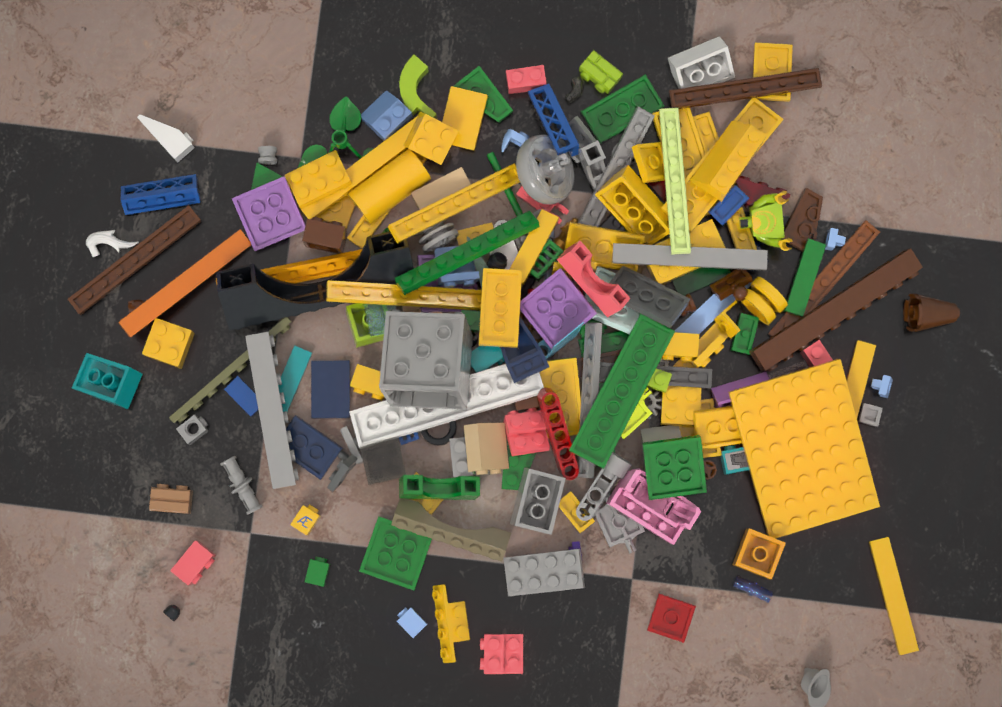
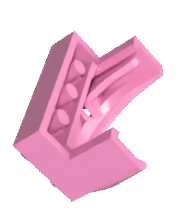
M639 468L628 471L625 477L620 479L606 502L614 509L673 545L684 528L688 530L692 528L701 513L699 507L684 496L649 500L645 471ZM673 503L674 505L671 508L670 512L668 513V515H665L668 509L670 508L671 504Z

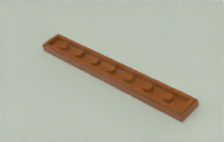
M867 220L862 223L815 278L804 315L818 306L880 233ZM786 312L767 335L772 337L801 317Z

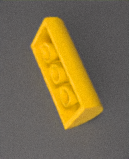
M407 149L350 191L348 196L371 225L410 196L411 192L429 182L431 177L416 155L410 149Z

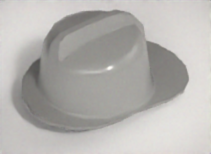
M804 669L801 688L808 695L810 707H824L829 700L831 686L830 673L827 669Z

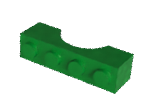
M402 475L399 479V498L476 500L480 496V477L478 476L434 479L424 477L423 475Z

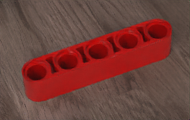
M545 387L538 392L537 396L557 468L564 478L573 480L578 476L579 468L575 454L569 452L572 443L559 397L551 388ZM551 394V400L544 402L545 397ZM556 412V418L550 420V415ZM562 430V434L559 437L554 436L557 431ZM563 448H567L566 453L560 455V451ZM572 466L569 472H565L566 467Z

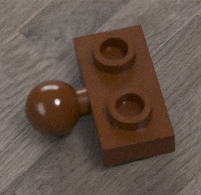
M736 269L710 285V288L720 301L733 294L737 301H744L748 294V290L744 286L751 283L753 279L745 269Z

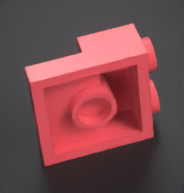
M537 408L527 409L524 413L514 410L505 415L503 423H505V432L511 456L549 451L550 445L541 410L537 411Z
M484 634V638H480V650H484V658H480V670H484V674H523V634Z

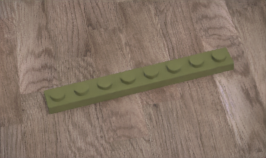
M288 317L283 318L268 331L269 336L273 335L274 342L276 341L275 336L279 332L283 335L291 328L289 325L291 321ZM248 350L169 417L173 423L184 421L189 416L187 412L190 409L196 410L203 404L201 400L205 396L210 398L218 391L216 387L220 383L225 385L233 378L231 374L235 370L240 372L247 366L245 362L249 359Z

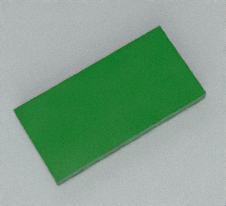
M645 74L582 110L580 113L596 140L602 144L625 131L636 107H640L652 114L658 112L659 109H663L665 106Z

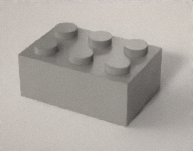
M524 468L510 524L552 535L566 478Z

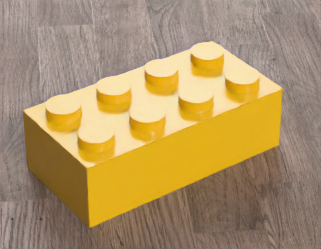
M712 219L696 226L689 233L691 247L725 248ZM670 238L655 245L670 246ZM646 265L653 281L662 285L701 268Z

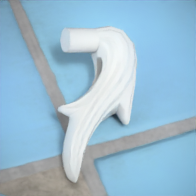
M115 230L95 232L86 239V245L92 257L100 255L96 247L100 243L114 247L119 253L121 248H130L139 242L119 240L113 235Z

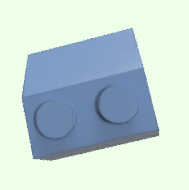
M385 91L361 114V119L383 141L413 118L412 112L388 91Z

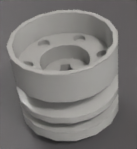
M446 219L415 234V236L424 234L418 241L420 245L425 244L422 247L424 253H429L436 248L445 247L459 235L457 229L451 230L454 228V224H444L448 220Z

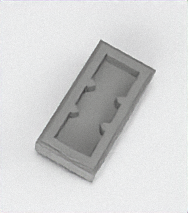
M347 426L341 428V434L351 454L358 458L355 463L358 465L363 463L364 460L359 452L357 438L352 437Z

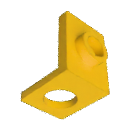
M736 300L714 319L719 328L730 338L740 331L739 327L726 314L737 303Z

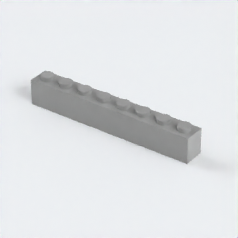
M269 332L247 335L245 338L272 488L296 485L295 480H299L297 468L293 469L292 461H296L294 449L290 450L289 442H292L290 430L286 431L285 423H289L287 411L283 412L282 404H285L284 393L279 392L278 385H282L280 373L276 374L275 366L279 365L277 354L273 355L272 347H275L273 335L269 336Z

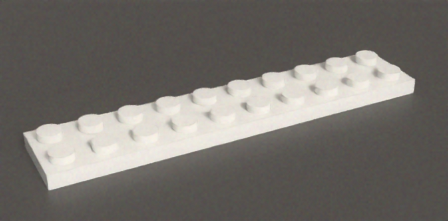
M506 364L470 375L467 410L392 407L385 400L349 411L358 446L360 449L537 396L544 386L540 373H536L514 384Z

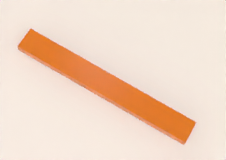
M241 229L118 323L128 336L132 337L251 246V242Z

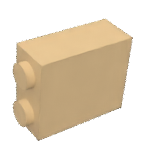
M505 423L464 425L468 472H476V475L488 474V471H490V474H501V470L509 469Z

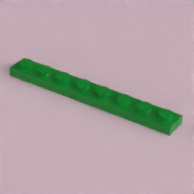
M529 210L396 277L395 282L402 293L406 295L539 228V221Z

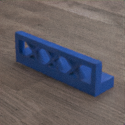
M550 84L528 91V95L557 155L570 152L572 157L578 155L579 143ZM542 93L544 102L537 100L534 95ZM545 107L549 109L552 117L543 114ZM552 123L557 125L559 133L550 129ZM560 138L564 140L565 147H559L558 141Z
M196 174L121 186V203L125 215L200 203ZM187 182H192V184L183 185ZM135 191L133 194L126 195V192Z

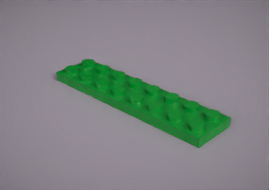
M640 314L569 452L602 469L605 468L675 333L674 330Z

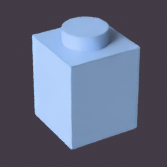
M405 607L397 615L400 618L397 622L412 638L427 625L412 607L409 610Z

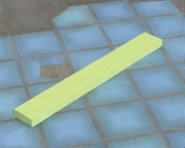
M678 108L659 109L671 255L690 254L691 245Z

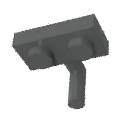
M343 450L338 454V457L342 460L337 465L339 470H335L329 477L331 482L327 488L330 491L334 492L356 465L355 462L358 458L353 454L349 456Z

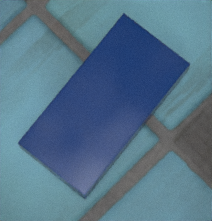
M735 185L722 202L719 201L709 213L723 226L750 198Z
M237 376L224 390L252 417L258 411L256 394Z

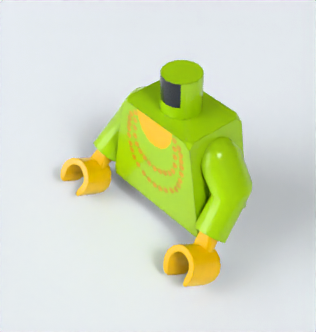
M782 191L779 194H766L756 200L753 206L749 207L750 216L739 218L740 229L751 228L752 235L758 241L768 246L781 248L783 251L791 250V247L786 246V242H793L792 239H782L785 238L782 205L789 201V199L784 200L782 195H785L787 191Z

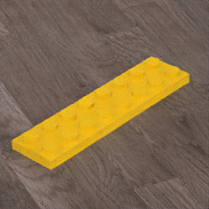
M752 98L734 121L751 124L765 133L767 136L760 146L761 148L782 123L783 118L757 98ZM714 145L685 179L689 233L695 229L718 201V199L690 181ZM666 201L661 210L668 216Z

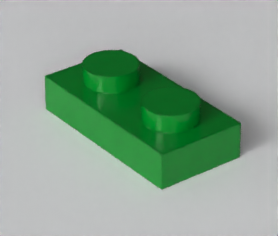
M739 313L737 326L740 331L733 337L731 351L750 355L749 351L752 350L759 317Z

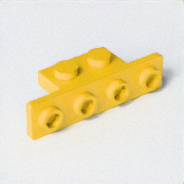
M715 323L699 339L698 357L693 359V362H683L680 358L673 367L699 368L702 366L704 368L711 361L709 356L713 352L718 354L724 348L722 343L729 336Z
M445 584L433 586L432 597L436 608L435 617L438 623V638L441 645L440 655L443 663H454L456 658L453 643L470 640L465 601L448 603Z

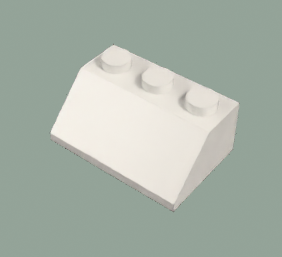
M720 36L668 57L671 73L678 89L721 83L735 78L728 46Z

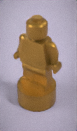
M576 217L572 218L570 222L578 223V219ZM569 222L560 228L562 230L561 234L553 240L563 251Z

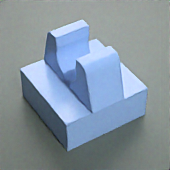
M830 228L827 232L825 250L832 251L835 246L843 247L846 237L837 235L838 229Z
M883 375L882 380L873 379L871 387L879 390L880 397L888 398L893 379L890 376Z

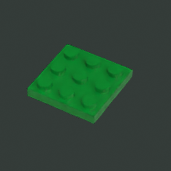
M700 435L642 443L649 500L707 492Z
M378 516L359 572L415 590L432 538L399 529L391 525V520Z

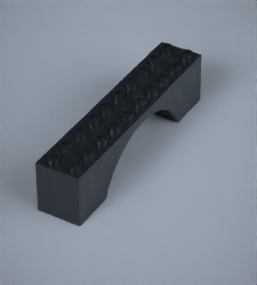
M389 231L368 236L358 258L347 269L330 279L309 284L288 283L265 274L253 263L216 272L217 291L229 331L239 330L251 325H260L264 322L277 321L281 318L298 316L302 313L316 312L319 309L344 304L345 302L327 301L328 280L397 285L395 278L414 269L407 239L397 243Z

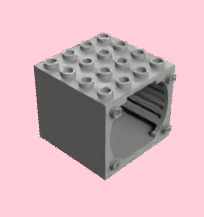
M397 309L386 311L379 388L390 406L467 410L473 334L465 314L462 312H455L454 314L400 312Z

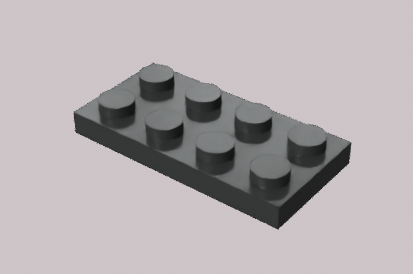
M622 266L609 282L610 284H619L631 298L625 306L669 328L673 326L690 301V298L625 266Z

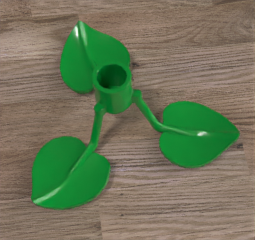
M348 97L341 99L331 112L330 125L336 131L332 134L333 143H331L328 153L332 152L334 147L338 149L348 147L361 159L374 148H367L362 156L349 143L345 132L346 130L353 131L360 125L361 114ZM312 145L307 148L303 153L298 168L328 154L325 147Z

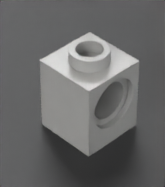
M193 415L176 430L186 443L191 445L208 432L206 428L208 424L202 416L198 418V416ZM192 424H197L199 427L198 432L195 434H191L189 431Z

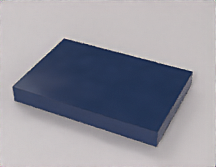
M350 360L311 361V418H350Z
M295 415L286 428V431L290 430L292 442H289L290 450L294 449L296 460L294 462L321 480L343 447Z

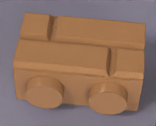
M157 484V488H151L149 511L191 514L193 491L188 490V486L176 485V489H168L169 485Z

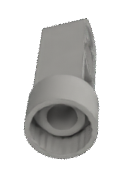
M612 452L605 468L601 469L576 509V515L580 520L587 521L596 515L617 480L625 477L632 464ZM604 475L608 479L612 480V482L609 483L608 481L603 479L602 476ZM594 490H598L601 493L599 501H595L592 498ZM590 503L595 504L596 507L593 505L588 510L590 515L584 516L582 508H587Z

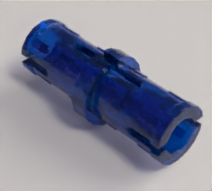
M737 575L735 580L742 584L734 581L733 587L747 592L751 597L755 596L769 603L771 599L764 594L772 597L773 591L759 586L755 581L752 583Z

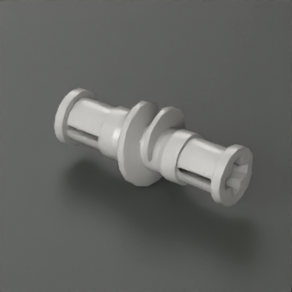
M233 456L220 464L224 466L230 481L233 483L230 487H235L231 493L239 494V498L243 501L248 515L263 506L259 504L253 489L249 486L252 477L245 478L243 471L235 460L236 456Z

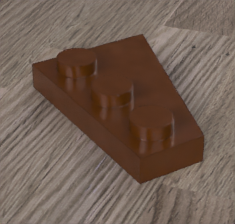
M808 188L804 189L784 228L785 238H782L783 240L791 238L793 242L786 243L802 252L808 238L814 241L817 239L818 220H820L823 201L822 196Z

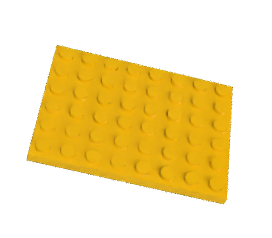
M841 359L728 392L768 536L779 538L880 507Z

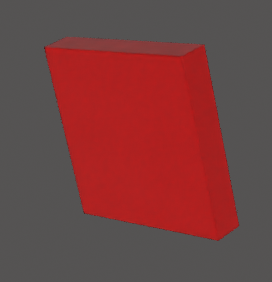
M658 594L647 631L684 643L696 606Z

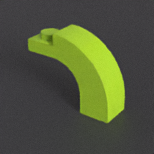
M413 55L405 64L400 76L399 88L402 102L412 112V116L417 112H423L436 119L437 114L421 101L417 95V86L421 79L429 72L428 66Z

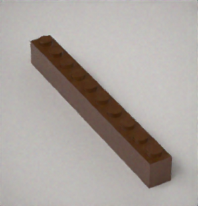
M911 248L905 249L750 350L749 353L761 371L767 370L770 372L778 367V362L781 360L785 362L794 356L793 352L798 349L799 351L806 349L810 346V341L813 339L817 341L825 336L824 332L831 329L832 331L841 326L840 322L845 318L850 320L857 315L856 311L861 308L862 310L867 309L872 305L871 301L874 299L880 300L888 295L887 291L891 288L895 290L904 284L902 281L909 278L910 280L919 274L918 271L923 268Z

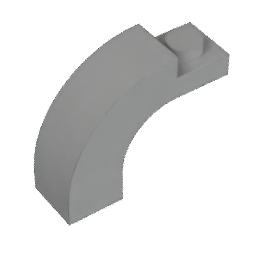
M598 140L578 149L582 167L593 190H595L606 168L603 160L606 157Z

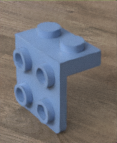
M458 246L436 248L434 256L436 258ZM471 261L437 280L438 286L452 288L459 284H463V286L475 285L480 277L479 271H475L474 262Z

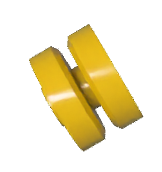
M757 276L750 284L752 290L747 289L748 294L745 300L741 302L755 317H759L761 322L769 325L776 318L775 312L781 313L788 306V303L774 286L762 277Z

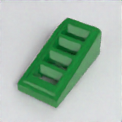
M551 239L546 242L538 257L546 265L543 267L536 261L535 266L540 272L538 273L533 268L530 272V275L538 282L552 267L554 261L556 262L564 252ZM550 247L553 251L556 252V254L553 255L547 250V248ZM545 253L551 260L548 261L542 254Z

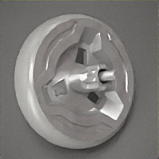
M535 135L528 138L520 146L516 158L517 174L522 187L531 198L539 203L551 205L563 201L572 191L575 180L574 166L569 153L557 155L548 135ZM558 141L559 147H560V148L564 147V146Z

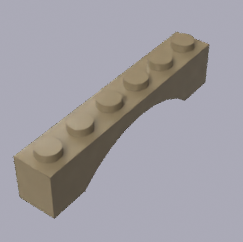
M402 498L399 500L391 524L399 529L432 538L435 541L444 542L456 548H462L501 562L511 536V532L495 527L470 530L450 526L429 514L419 502Z

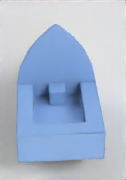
M508 129L503 138L502 152L506 150L510 142L520 147L530 137L521 131L518 133Z

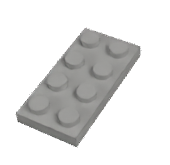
M580 549L504 558L508 596L585 588Z

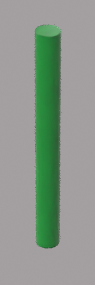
M494 152L489 153L487 157L494 171L502 170ZM511 187L504 190L516 217L523 214Z

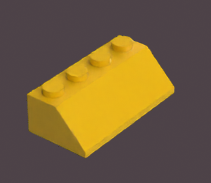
M731 121L690 181L722 202L767 135L751 124Z
M629 165L614 174L595 193V196L629 233L645 236L643 245H653L669 234L668 216L661 210L664 204L643 183Z

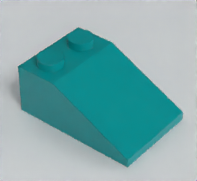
M86 353L72 389L128 409L143 374L131 367Z

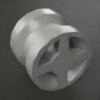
M258 147V152L260 153L258 158L259 164H277V158L275 157L277 147Z

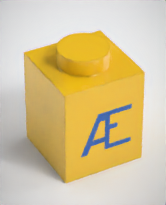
M310 504L308 507L303 505L290 525L308 536L321 517L317 514L319 510Z

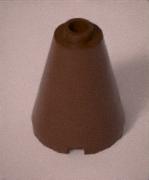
M909 294L910 299L905 300L903 318L904 321L908 322L909 326H906V328L910 332L954 323L960 316V309L955 303L919 294Z

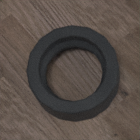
M456 421L449 422V432L443 438L432 437L427 429L422 430L421 434L430 444L437 446L445 445L456 434Z

